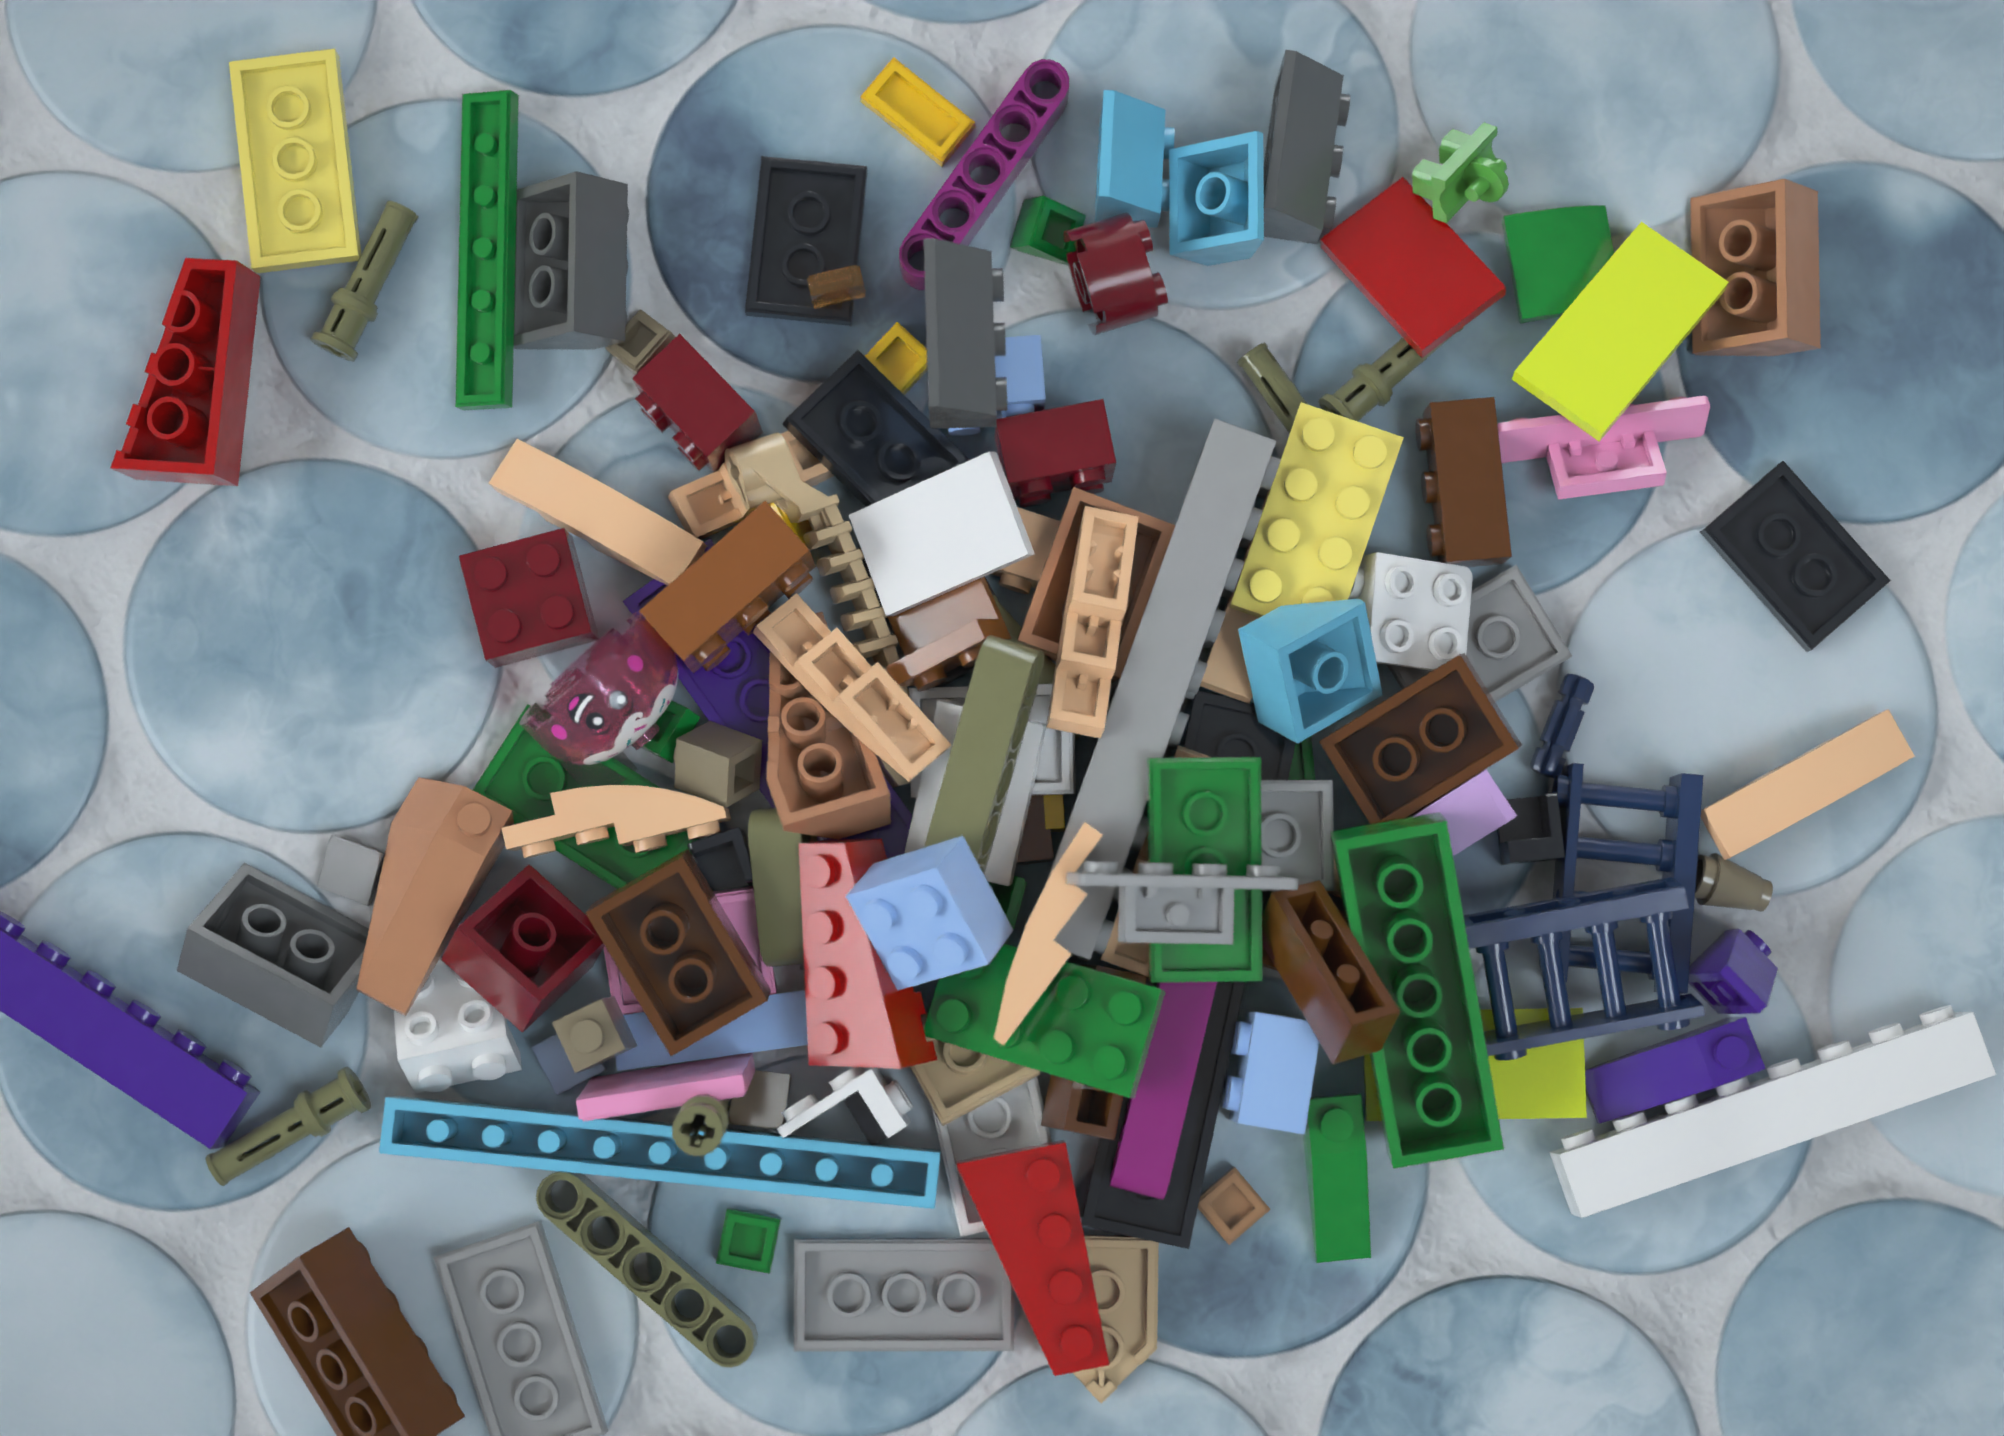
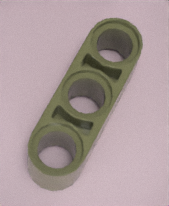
M776 808L754 809L748 821V840L761 957L768 967L804 965L799 843L817 841V836L784 831Z

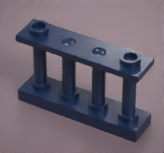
M1571 763L1564 766L1562 775H1555L1552 786V793L1556 792L1558 796L1565 854L1564 858L1555 860L1552 899L1587 893L1584 891H1574L1577 858L1654 865L1656 871L1662 872V879L1668 877L1676 879L1685 886L1688 909L1672 911L1673 918L1668 920L1679 992L1680 994H1688L1704 775L1681 773L1669 777V785H1663L1661 790L1582 783L1584 764ZM1581 804L1657 811L1660 817L1666 818L1665 839H1659L1657 844L1579 837ZM1571 930L1563 931L1564 938L1559 940L1565 981L1567 982L1568 967L1597 969L1594 948L1570 945ZM1616 949L1620 972L1647 974L1649 980H1655L1650 951L1640 952ZM1654 981V992H1657V991H1656L1655 981Z
M1673 877L1463 915L1469 949L1476 948V952L1483 956L1495 1030L1484 1031L1488 1056L1494 1055V1059L1501 1061L1514 1060L1527 1055V1049L1654 1025L1659 1030H1676L1689 1026L1690 1019L1706 1016L1704 1005L1691 993L1680 995L1668 920L1673 918L1672 911L1688 909L1685 886ZM1639 918L1641 923H1646L1658 999L1625 1005L1613 930L1618 928V921ZM1585 928V932L1591 933L1603 1010L1571 1015L1559 940L1564 938L1563 931ZM1530 938L1531 943L1537 944L1549 1020L1517 1025L1504 950L1509 948V941Z

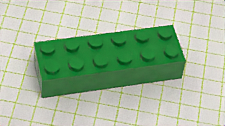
M1440 812L1331 831L1330 835L1346 924L1400 1011L1381 1051L1370 1054L1386 1149L1393 1169L1504 1150L1447 820Z

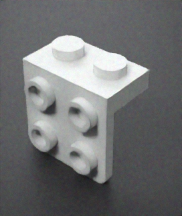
M1379 552L1363 556L1349 599H1360L1365 602L1377 665L1387 664L1433 671L1459 654L1465 653L1466 655L1473 579L1469 568Z
M439 958L408 1014L405 1016L394 1010L397 1059L415 1094L425 1091L440 1092L448 1089L450 1086L475 1080H495L504 1074L522 1070L520 1051L509 1029L507 1019L447 966L441 958Z
M852 1067L829 1082L834 1093L820 1102L816 1095L812 1093L783 1111L782 1114L787 1123L777 1128V1131L783 1139L848 1096L859 1091L887 1138L908 1126L911 1120L907 1112L914 1106L897 1079L888 1084L878 1068H871L865 1072L863 1067Z

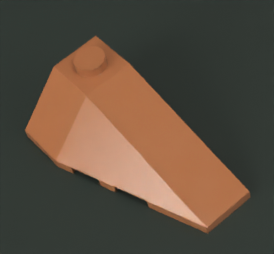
M823 612L815 613L828 628ZM770 651L767 785L783 830L839 840L891 824L890 792L876 754L838 721Z
M418 777L391 823L356 988L358 992L405 1016L408 1014L502 852L505 842L501 828L514 825L512 810L465 786Z

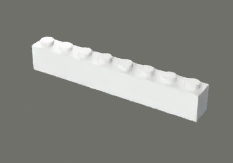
M1951 1005L1939 1007L1920 1014L1919 1017L1922 1022L1920 1025L1903 1030L1900 1023H1894L1868 1032L1870 1042L1853 1048L1849 1040L1825 1046L1817 1050L1820 1057L1818 1060L1801 1066L1798 1058L1773 1064L1766 1068L1769 1077L1749 1083L1746 1076L1716 1087L1717 1094L1698 1101L1696 1094L1665 1103L1666 1112L1647 1119L1644 1111L1617 1118L1612 1121L1615 1130L1598 1136L1594 1135L1592 1129L1567 1135L1561 1138L1563 1148L1549 1153L1571 1215L1584 1218L1996 1075L1973 1012H1954Z

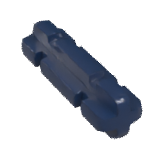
M1567 674L1562 680L1558 691L1562 695L1561 700L1554 701L1539 739L1544 742L1542 748L1536 747L1530 762V768L1542 776L1554 778L1555 775H1561L1566 762L1562 755L1564 751L1570 752L1585 713L1580 709L1582 704L1588 705L1594 690V684L1587 678L1576 674Z

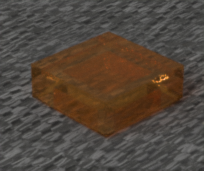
M857 265L809 275V278H807L814 309L866 297L860 266Z

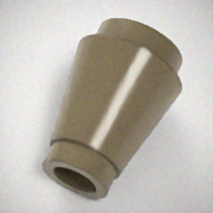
M1713 853L1710 856L1698 855L1695 898L1699 905L1756 910L1760 912L1767 908L1773 893L1771 881L1763 879L1761 876L1728 859L1724 860L1717 853Z

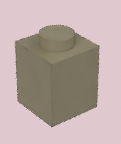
M712 721L676 738L674 750V788L726 808L760 789L762 740Z
M615 996L601 998L552 1022L575 1073L589 1070L637 1046Z

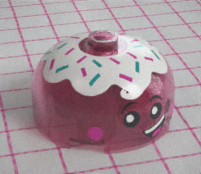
M639 611L633 613L626 620L631 625L627 631L620 634L618 630L611 628L550 684L552 687L545 694L547 700L543 704V708L535 702L522 716L519 722L520 725L553 757L574 765L598 764L615 757L630 745L635 750L640 749L659 731L660 727L655 722L667 709L675 694L678 683V664L673 649Z

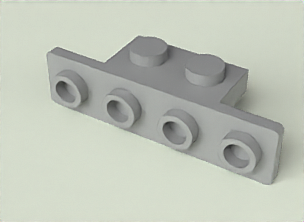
M1084 861V872H1067L1066 884L1119 886L1118 942L1233 944L1234 888L1298 890V878L1280 877V866L1246 865V876H1227V865L1193 864V875L1173 874V864L1139 863L1138 874L1118 873V862Z

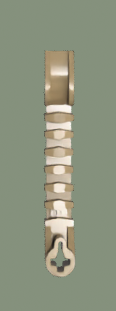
M778 432L727 448L725 450L727 471L735 490L741 496L747 510L757 508L764 501L768 504L773 502L787 514L791 523L809 520L812 531L806 532L803 536L805 545L809 550L828 545L832 555L817 560L816 564L820 576H826L840 572L844 583L830 588L832 602L839 604L852 600L856 610L841 615L842 629L848 632L862 628L866 640L852 643V645L864 658L873 657L874 663L878 662L888 673L886 666L899 660L895 648L898 644L895 634H890L885 620L887 616L882 605L879 604L874 591V582L872 577H868L863 565L864 555L862 550L855 547L850 535L852 531L849 521H843L837 506L840 501L837 494L827 496L800 479L790 449L783 436ZM902 686V690L909 696L907 686ZM876 755L883 776L892 788L911 783V781H907Z

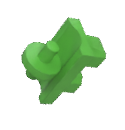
M1483 122L1472 135L1452 129L1442 139L1439 147V162L1443 165L1423 158L1413 169V193L1432 200L1434 219L1448 223L1468 200L1476 202L1480 199L1492 203L1498 201L1508 191L1509 182L1505 173L1507 165L1502 159L1496 158L1492 150V141L1498 135L1497 126Z

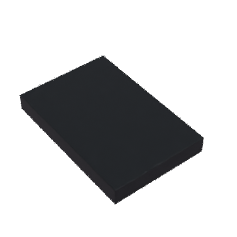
M761 156L745 306L746 316L852 326L868 174L867 166Z
M859 350L848 358L798 406L782 424L866 507L970 460L939 429H930V420Z
M1784 461L1778 463L1700 531L1702 536L1806 652L1814 649L1891 581Z

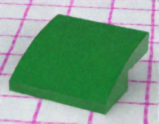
M1606 205L1574 206L1505 215L1501 221L1520 324L1561 317L1614 254Z

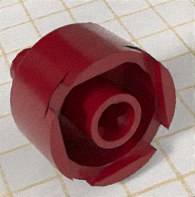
M1123 213L1064 231V242L1074 241L1076 251L1067 253L1066 257L1082 312L1093 309L1097 322L1088 324L1093 335L1157 317L1158 306L1168 304L1163 279L1159 272L1151 273L1146 253L1153 251V243L1145 220L1133 221L1128 213Z

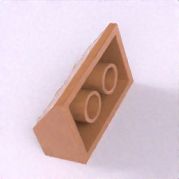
M1784 178L1691 198V256L1729 282L1724 293L1692 330V354L1706 356H1778L1821 349L1818 191Z
M1073 487L1017 641L1027 647L1044 652V655L1056 661L1084 507L1089 506L1138 516L1127 610L1121 624L1116 670L1111 679V683L1121 678L1175 525Z

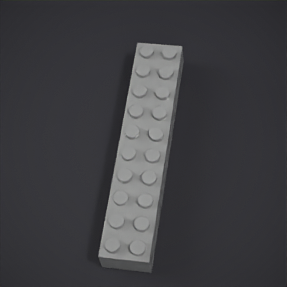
M1214 418L1124 670L1108 709L1105 729L1095 745L1047 881L1084 822L1103 835L1084 861L1118 862V873H1133V870L1124 867L1129 850L1138 852L1142 848L1148 832V817L1142 815L1148 800L1147 758H1163L1166 748L1175 751L1176 746L1179 745L1189 717L1188 714L1180 712L1184 697L1193 700L1199 690L1208 663L1202 662L1198 658L1202 647L1211 650L1213 643L1216 642L1226 612L1216 609L1220 597L1229 599L1236 587L1244 561L1235 558L1238 547L1247 549L1250 541L1253 539L1263 511L1253 507L1256 497L1265 500L1281 459L1271 456L1276 440ZM1084 862L1076 872H1084ZM1076 885L1087 896L1054 939L1055 942L1071 953V957L1087 962L1091 959L1093 952L1100 955L1104 953L1115 923L1105 919L1111 901L1119 903V886Z

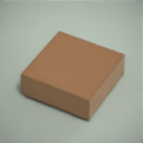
M1234 1166L1200 1195L1198 1204L1200 1212L1228 1245L1271 1210Z

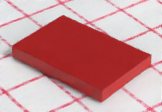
M1404 177L1400 178L1320 239L1321 249L1421 358L1425 357L1506 295V286L1447 223L1433 218V208L1423 197L1413 193V187Z

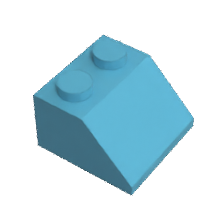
M1115 90L1103 91L1099 121L1094 222L1128 213L1133 221L1145 220L1148 227L1158 228L1161 211L1169 212V179H1162L1163 159L1169 160V149L1174 148L1175 128L1165 127L1166 109Z
M1253 131L1169 149V255L1205 266L1250 259L1264 241L1263 133Z
M1360 599L1284 605L1238 629L1258 722L1297 744L1383 696L1366 605Z

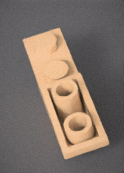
M603 785L550 793L555 815L501 829L506 849L512 851L522 850L524 858L556 851L554 841L571 837L576 838L577 845L609 838L607 828L615 827L620 845H634L635 853H642L668 846L666 836L687 831L688 839L694 840L721 833L719 823L730 821L731 816L729 809L697 796L669 789L638 785Z

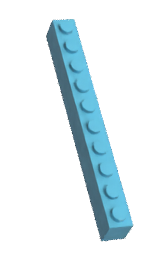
M408 1096L385 1097L379 1153L930 1209H935L941 1150L878 1143L873 1145L868 1142L787 1135L782 1139L778 1133L728 1128L722 1137L720 1145L713 1152L704 1156H692L684 1153L676 1145L672 1136L673 1123L618 1117L583 1121L582 1119L579 1120L578 1113ZM700 1131L699 1135H704V1132Z

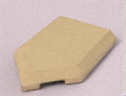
M928 1013L921 1016L923 1029L925 1027ZM926 1037V1041L933 1040L938 1060L910 1066L942 1126L1037 1077L1041 1073V1071L929 1037Z
M1084 1235L1110 1365L1074 1372L1073 1374L1101 1404L1140 1364L1157 1350L1159 1242L1132 1236Z

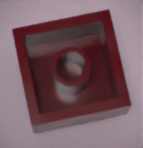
M681 334L675 337L632 378L640 393L634 400L641 407V412L661 433L669 427L676 433L672 439L679 446L677 449L698 471L705 466L712 472L718 471L722 464L725 463V450L727 448L755 440L763 433L756 412Z
M1104 399L997 419L995 443L998 458L1014 500H1019L1021 507L1036 506L1050 502L1052 500V493L1072 490L1073 487L1097 494L1104 491V483L1112 482L1116 458Z
M565 528L459 555L485 661L495 668L599 640L574 540Z
M528 864L457 927L441 960L523 1033L593 967L605 945L588 916Z

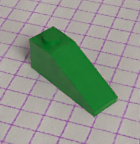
M1346 1093L1310 1097L1303 1143L1316 1263L1371 1258L1367 1148L1361 1094Z

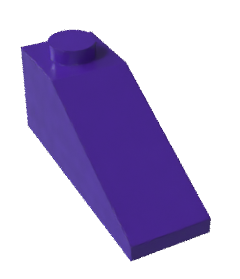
M1739 928L1725 930L1690 965L1688 983L1718 1014H1760L1768 1006L1778 968L1768 958L1772 953L1771 949L1757 934L1751 930L1743 933Z
M1727 1017L1585 1069L1586 1094L1598 1124L1716 1088L1766 1068L1747 1018Z

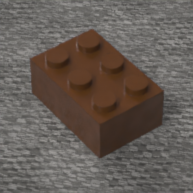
M1465 653L1454 657L1319 741L1370 824L1408 817L1522 746Z
M688 849L592 903L585 912L670 1056L675 1055L768 1001L771 992L770 987Z

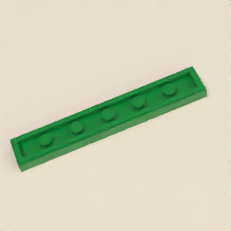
M512 90L462 94L455 407L461 410L513 407L519 95Z

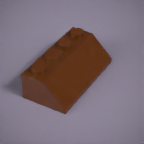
M350 1227L301 1254L249 1292L336 1436H437L465 1417L457 1404V1398L453 1389L443 1381L428 1356L425 1343L413 1332L399 1309L396 1296L390 1289L386 1288L371 1263L368 1250L356 1239Z

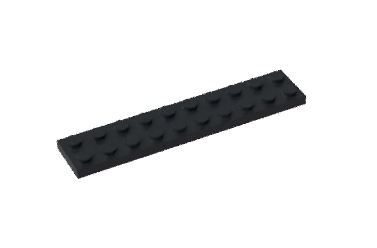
M1198 691L1195 694L1183 747L1210 757H1261V780H1288L1296 743L1259 723L1254 703L1250 702L1248 704L1234 698ZM1262 891V901H1263V897H1264V892H1265V891ZM1147 977L1145 985L1156 988L1157 982L1151 983L1149 977ZM1246 981L1217 982L1165 1198L1161 1200L1109 1187L1113 1162L1129 1098L1123 1096L1115 1140L1103 1138L1098 1140L1081 1220L1082 1226L1189 1249L1230 1058L1235 1025L1238 1020Z

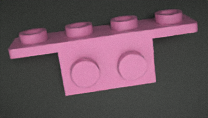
M1697 396L1690 398L1675 397L1667 401L1637 405L1630 404L1600 442L1562 415L1531 419L1516 418L1509 422H1501L1497 424L1502 463L1546 457L1558 500L1664 486L1667 472L1658 442L1703 436L1710 411V403L1707 396Z

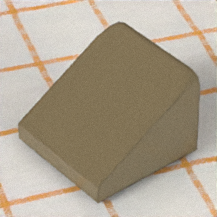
M640 309L626 325L625 342L606 346L605 349L636 375L675 336L671 331Z
M755 1070L746 1094L743 1097L732 1098L728 1124L776 1130L785 1124L786 1119L782 1112L788 1107L791 1074Z

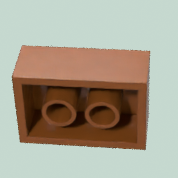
M764 501L640 609L639 612L693 674L701 667L708 672L729 655L731 649L727 644L742 631L748 636L753 634L755 627L771 614L768 608L783 595L790 599L796 593L799 594L813 580L809 572L816 566L808 547L774 509Z

